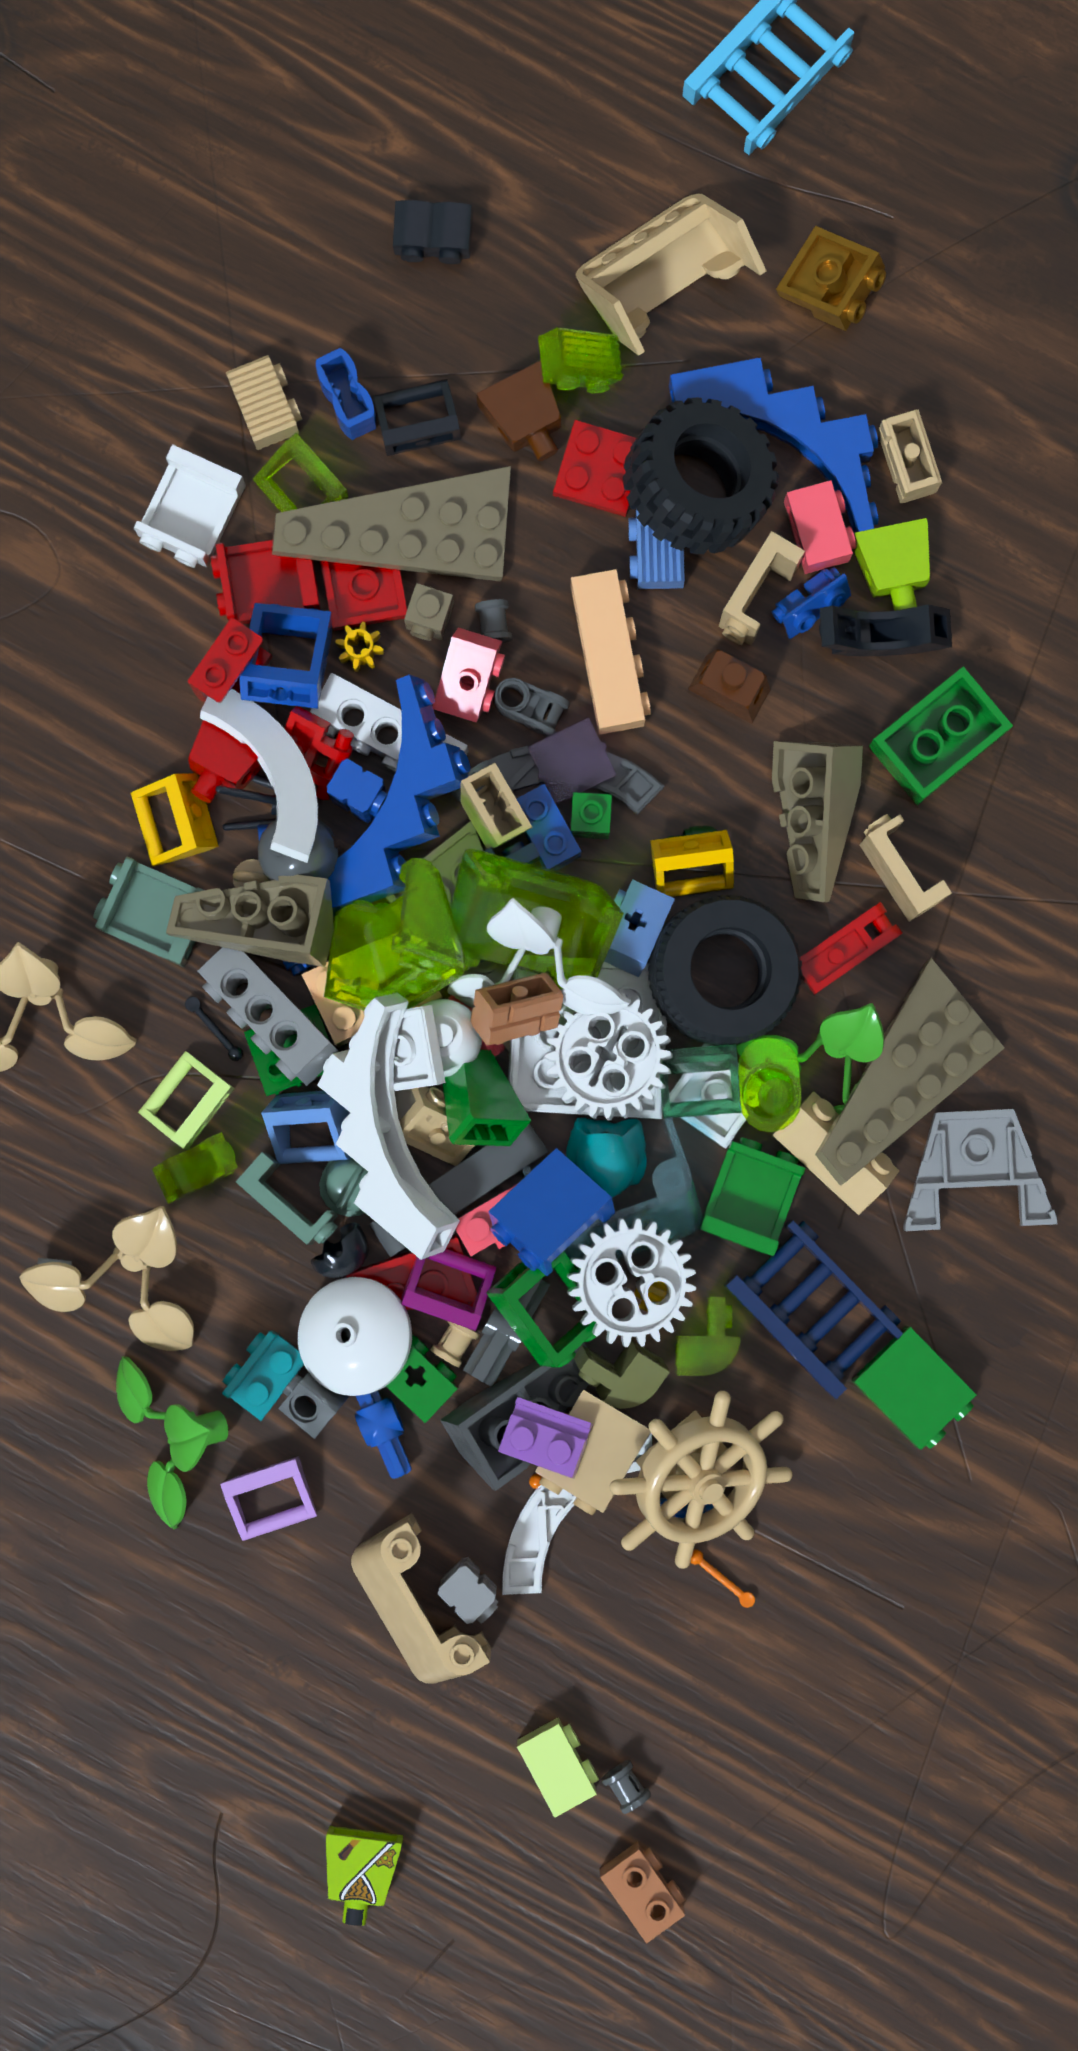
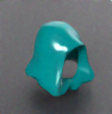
M577 1118L569 1137L566 1157L613 1198L621 1194L629 1186L639 1184L645 1174L647 1157L642 1124L638 1119H628L613 1124L608 1120Z

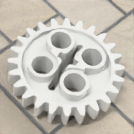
M621 994L623 997L628 999L626 994ZM639 999L634 1001L630 1007L627 1006L609 1015H586L578 1012L573 1016L564 1010L562 1014L567 1023L565 1026L558 1024V1028H555L560 1034L559 1037L547 1038L546 1042L556 1049L555 1052L545 1054V1059L555 1062L556 1065L546 1072L550 1077H560L552 1087L556 1091L567 1089L562 1098L566 1104L577 1098L575 1104L577 1112L581 1113L589 1106L590 1117L596 1119L602 1109L606 1119L612 1120L614 1110L618 1109L624 1118H628V1106L633 1105L639 1112H642L643 1107L640 1100L645 1097L654 1102L656 1099L650 1090L653 1087L659 1089L666 1087L658 1077L659 1074H671V1070L662 1064V1061L673 1058V1054L670 1051L662 1050V1047L669 1044L671 1039L666 1035L658 1036V1033L665 1027L664 1023L657 1021L651 1024L650 1022L654 1018L655 1012L650 1008L641 1014L643 1003ZM598 1022H610L611 1030L607 1037L603 1039L593 1037V1028ZM622 1026H627V1032L616 1043ZM636 1039L643 1040L645 1043L644 1052L636 1058L627 1057V1045ZM613 1049L614 1054L617 1056L614 1062L610 1060L605 1062L601 1057V1053L603 1051L611 1052ZM580 1055H589L591 1057L590 1068L584 1073H576L573 1069L575 1059ZM600 1069H602L596 1086L591 1087V1080L595 1078V1076L599 1073ZM615 1073L624 1074V1087L617 1092L608 1091L607 1081L609 1077Z
M636 1217L632 1222L631 1228L627 1227L626 1222L622 1218H618L617 1230L614 1231L607 1223H603L604 1235L599 1237L594 1232H589L593 1244L589 1247L579 1243L578 1247L585 1255L582 1259L571 1258L570 1260L579 1267L578 1272L567 1274L568 1279L577 1282L576 1287L567 1291L568 1295L580 1297V1300L572 1306V1309L574 1311L586 1310L580 1322L583 1325H587L595 1321L592 1333L596 1337L606 1329V1341L610 1344L615 1341L618 1335H621L624 1347L629 1346L632 1337H636L641 1347L645 1346L647 1334H650L659 1342L660 1328L663 1327L670 1333H673L674 1329L670 1320L673 1317L681 1321L685 1320V1317L679 1311L680 1306L692 1307L693 1305L691 1301L684 1297L685 1292L696 1290L694 1285L686 1283V1278L696 1274L695 1270L683 1267V1264L691 1258V1255L688 1253L677 1254L683 1242L677 1239L668 1243L671 1231L667 1228L656 1235L657 1223L650 1221L645 1230L642 1229L641 1219ZM641 1245L648 1246L651 1252L649 1262L643 1266H635L631 1258L633 1250ZM616 1250L622 1251L629 1272L635 1277L641 1278L636 1282V1287L647 1306L648 1312L646 1314L641 1313L634 1293L629 1288L622 1287L627 1282V1277L615 1256ZM611 1262L615 1267L613 1279L606 1283L598 1282L595 1276L597 1267L601 1263ZM654 1282H664L667 1287L665 1298L659 1302L650 1301L648 1297L649 1287ZM621 1298H627L631 1302V1312L625 1318H615L612 1314L614 1302Z

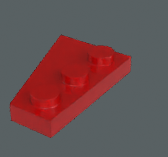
M452 1236L446 1249L464 1255L458 1236ZM409 1251L359 1268L354 1273L347 1275V1278L362 1277L380 1282L391 1289L401 1300L416 1255ZM427 1258L425 1259L417 1287L473 1307L477 1291L471 1274ZM405 1306L406 1310H415L413 1308Z

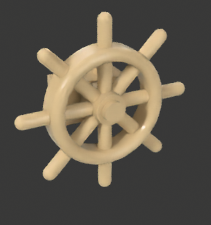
M719 1391L715 1395L710 1417L702 1418L695 1410L671 1431L662 1420L653 1419L649 1423V1431L658 1442L635 1460L641 1468L639 1476L637 1478L615 1479L610 1484V1491L614 1495L636 1494L638 1506L645 1517L642 1522L622 1538V1547L625 1550L631 1551L657 1531L666 1539L679 1543L675 1564L677 1567L685 1569L690 1565L695 1543L712 1540L731 1529H734L743 1540L752 1539L754 1529L745 1518L758 1502L765 1484L788 1482L793 1476L791 1469L788 1467L767 1468L766 1456L759 1444L783 1423V1415L778 1411H773L751 1430H748L741 1423L727 1418L731 1397L728 1392ZM722 1442L733 1443V1445L727 1449ZM743 1457L742 1470L727 1471ZM735 1486L726 1497L724 1494L725 1487ZM662 1493L667 1501L660 1506V1494ZM688 1504L685 1518L673 1517ZM712 1504L714 1506L713 1509L703 1513L705 1505Z

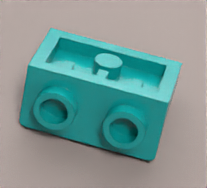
M274 1330L269 1331L266 1336L260 1332L246 1349L251 1356L241 1367L236 1363L222 1381L227 1385L222 1394L227 1398H232L260 1421L265 1418L281 1397L285 1387L304 1367L299 1349Z

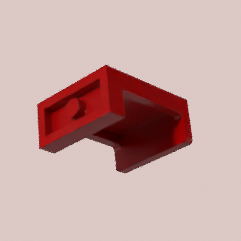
M273 540L225 547L224 543L216 544L217 555L211 556V565L214 579L221 578L223 592L216 593L220 616L227 615L228 621L233 617L241 624H249L252 618L254 603L321 610L314 561L311 559L272 555Z
M231 617L187 681L197 698L204 703L207 697H210L217 703H222L231 689L240 693L239 677L258 651L256 665L267 666L273 658L272 654L261 648L263 644L262 637Z

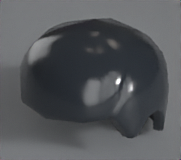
M352 1222L342 1226L340 1230L341 1240L339 1242L331 1243L326 1240L323 1243L322 1254L311 1259V1264L316 1272L329 1278H343L362 1267L368 1257L369 1245L359 1223Z

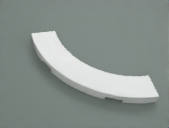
M231 689L222 703H217L210 697H207L201 709L200 719L223 729L241 743H246L258 756V762L265 771L271 786L274 787L277 801V824L270 849L308 863L315 840L318 822V803L313 778L300 749L281 724L267 711L253 701L241 700V694Z
M652 1433L642 1446L635 1460L652 1447ZM635 1460L627 1473L641 1470ZM542 1485L531 1494L520 1512L511 1533L504 1562L502 1595L542 1593V1573L547 1550L560 1522L574 1506L572 1504L576 1498L574 1495L564 1489L557 1495Z

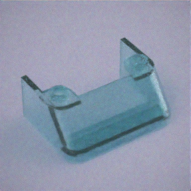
M669 1117L661 1122L674 1158L663 1161L653 1172L652 1182L657 1197L615 1211V1214L606 1222L613 1231L617 1230L618 1218L624 1219L627 1227L631 1228L632 1222L636 1217L641 1219L643 1230H645L650 1221L657 1223L656 1235L665 1228L669 1229L671 1233L667 1242H671L693 1234L702 1223V1210L691 1171L672 1117ZM530 1166L522 1168L526 1177L531 1172ZM599 1219L564 1250L570 1260L571 1258L582 1259L585 1255L579 1249V1243L589 1247L593 1244L589 1232L592 1231L599 1237L604 1235L603 1223ZM646 1245L638 1246L633 1250L632 1255L649 1248ZM616 1250L615 1256L617 1260L624 1258L622 1251ZM604 1262V1263H601L599 1266H602V1265H605V1264H608V1263H611V1262Z

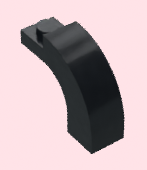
M930 604L886 612H863L833 605L820 608L819 633L822 639V647L831 648L832 654L844 656H892L930 652L952 647L950 609Z

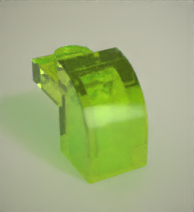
M222 1132L207 1138L192 1149L166 1159L154 1167L152 1171L168 1204L233 1174L238 1166L232 1146L226 1142Z
M707 1296V1335H676V1375H712L726 1368L735 1358L741 1337L725 1335V1328H732V1305H725V1297Z

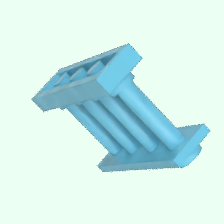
M760 0L684 81L682 96L693 106L701 97L712 99L749 132L746 136L744 152L750 155L757 147L763 149L771 142L777 132L775 130L777 125L834 65L839 68L846 62L853 52L851 44L854 31L848 28L836 40L796 4L797 0ZM778 15L782 18L785 16L789 18L826 51L812 67L770 31L772 28L770 24ZM753 42L756 45L761 43L800 78L787 94L783 93L745 59V50ZM727 70L730 72L735 70L774 105V108L761 121L756 119L719 85V78Z

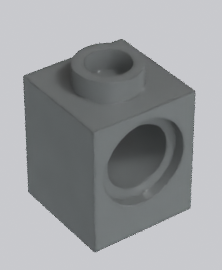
M309 1372L304 1378L296 1374L282 1391L287 1398L278 1409L315 1439L349 1397L324 1388ZM306 1396L312 1398L316 1405L310 1403Z

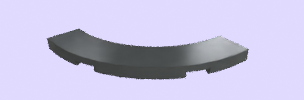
M544 743L515 748L485 760L470 769V772H467L469 777L496 763L512 792L538 784H576L612 795L613 798L626 805L637 815L665 787L650 773L625 758L602 751L596 747L571 743ZM481 786L478 789H476V792L481 790L484 786ZM461 788L449 792L461 803Z

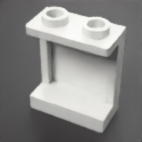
M172 444L166 457L169 465L142 521H136L134 530L141 537L139 542L144 546L160 552L162 547L176 553L174 556L176 560L195 568L197 563L208 567L211 556H213L216 550V544L220 542L246 485L241 475Z

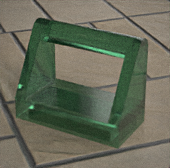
M736 1044L666 1049L673 1054V1058L663 1060L662 1064L671 1070V1074L730 1070L732 1098L670 1103V1074H660V1081L666 1086L664 1089H661L663 1119L741 1113Z

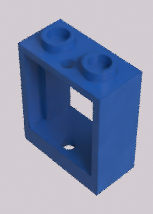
M254 603L249 629L262 637V633L313 638L316 639L310 671L256 665L257 651L239 677L241 700L318 709L332 638L331 612L314 608L304 609L278 604Z

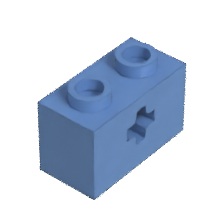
M633 879L626 892L619 889L610 908L611 911L616 913L612 924L604 922L595 942L602 946L597 959L639 977L647 964L675 898ZM629 922L636 925L635 931L628 929Z

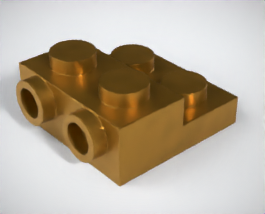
M815 226L777 286L776 291L779 297L811 310L814 318L847 331L851 322L857 324L863 318L866 311L865 300L871 290L877 292L884 284L886 278L885 266L879 252Z

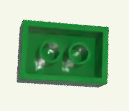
M963 666L874 738L869 748L918 806L1003 737L1013 725Z

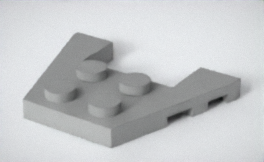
M1014 1109L934 1113L905 1217L904 1231L941 1230L938 1190L943 1188L1017 1185L1020 1226L1057 1224L1056 1214L1051 1208L1046 1195L1047 1191L1042 1179L1038 1175L1031 1157V1151Z

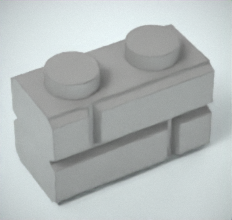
M469 1557L462 1558L440 1581L438 1595L450 1607L455 1606V1612L466 1624L473 1623L476 1619L482 1624L498 1608V1601L495 1599L497 1586L485 1573L480 1575V1568Z

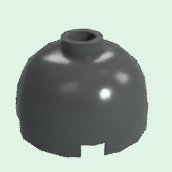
M277 819L267 826L261 834L258 844V860L264 875L270 880L279 881L278 876L294 875L326 879L330 877L337 862L338 848L334 847V840L331 836H334L332 829L323 821L318 819L315 840L308 863L271 850L270 847L275 834Z

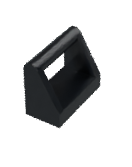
M448 379L373 395L387 456L461 440L460 427ZM443 396L447 417L394 429L388 428L384 409Z

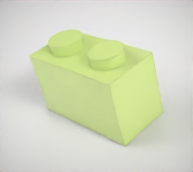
M559 1717L517 1740V1748L554 1818L597 1795L594 1783L599 1781V1777L590 1760L587 1759L582 1762L575 1749L581 1744L570 1724L563 1726Z

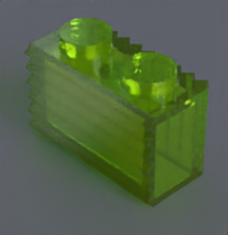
M558 327L539 336L538 343L544 384H556L559 390L585 387L587 392L592 394L608 391L610 389L609 385L623 378L621 373L623 367L620 365L622 360L619 358L621 352L618 350L620 345L617 343L619 337L613 334Z

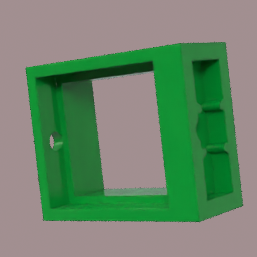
M563 1251L553 1260L551 1265L567 1288L571 1289L577 1286V1282L568 1279L567 1274L578 1272V1270ZM521 1261L490 1288L486 1294L540 1366L562 1367L575 1357V1350L580 1345L596 1338L592 1333L596 1322L593 1321L590 1324L583 1325L579 1321L552 1346L519 1302V1299L545 1275L538 1268L535 1271L530 1270Z

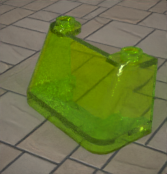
M476 849L465 850L459 865L442 952L451 966L461 970H469L470 966H478L481 959L506 966L510 965L518 949L508 948L495 941L488 934L487 925L491 917L502 910L509 900L514 898L530 913L533 908L543 906L552 908L561 914L562 921L557 937L563 940L561 950L564 976L567 980L578 975L598 978L624 914L606 890L582 878ZM550 949L547 954L543 955L526 950L516 968L537 974L548 973L559 989H562L557 982L554 949Z
M411 858L400 867L399 878L405 883L404 894L383 909L374 907L371 902L356 900L336 912L324 992L325 998L365 1011L366 1006L375 997L398 992L409 1001L406 1009H410L464 974L466 958L440 872L430 861L421 858Z

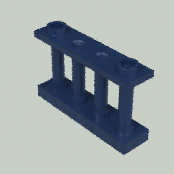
M790 1220L785 1227L793 1236L776 1251L775 1255L771 1256L751 1277L746 1275L741 1280L738 1275H734L724 1286L832 1398L837 1399L847 1389L840 1382L845 1377L843 1373L886 1331L893 1338L898 1339L903 1334L897 1327L901 1321L886 1305L879 1309L815 1243L819 1236L804 1221L797 1225L793 1220ZM805 1247L820 1264L778 1305L774 1303L769 1308L758 1297L763 1293L761 1288ZM832 1274L848 1292L805 1334L801 1331L796 1336L786 1326L790 1321L789 1316ZM860 1303L875 1320L832 1362L828 1360L823 1364L813 1354L818 1349L816 1344Z

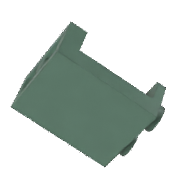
M126 857L123 864L117 863L111 874L109 883L113 887L108 898H102L96 907L93 916L97 920L95 927L104 933L185 968L196 941L166 934L175 896L204 890L199 887L190 886L140 864L130 857Z
M261 1152L238 1178L236 1183L306 1245H313L316 1241L319 1244H323L337 1229L338 1226L333 1221L338 1215L333 1210H327L315 1224L311 1223L266 1183V1180L281 1164L270 1154Z

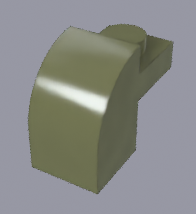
M632 1339L629 1346L625 1347L614 1364L583 1345L574 1357L580 1370L578 1375L590 1385L597 1387L596 1391L600 1399L613 1408H632L646 1402L654 1395L670 1373L661 1357L645 1347H641Z

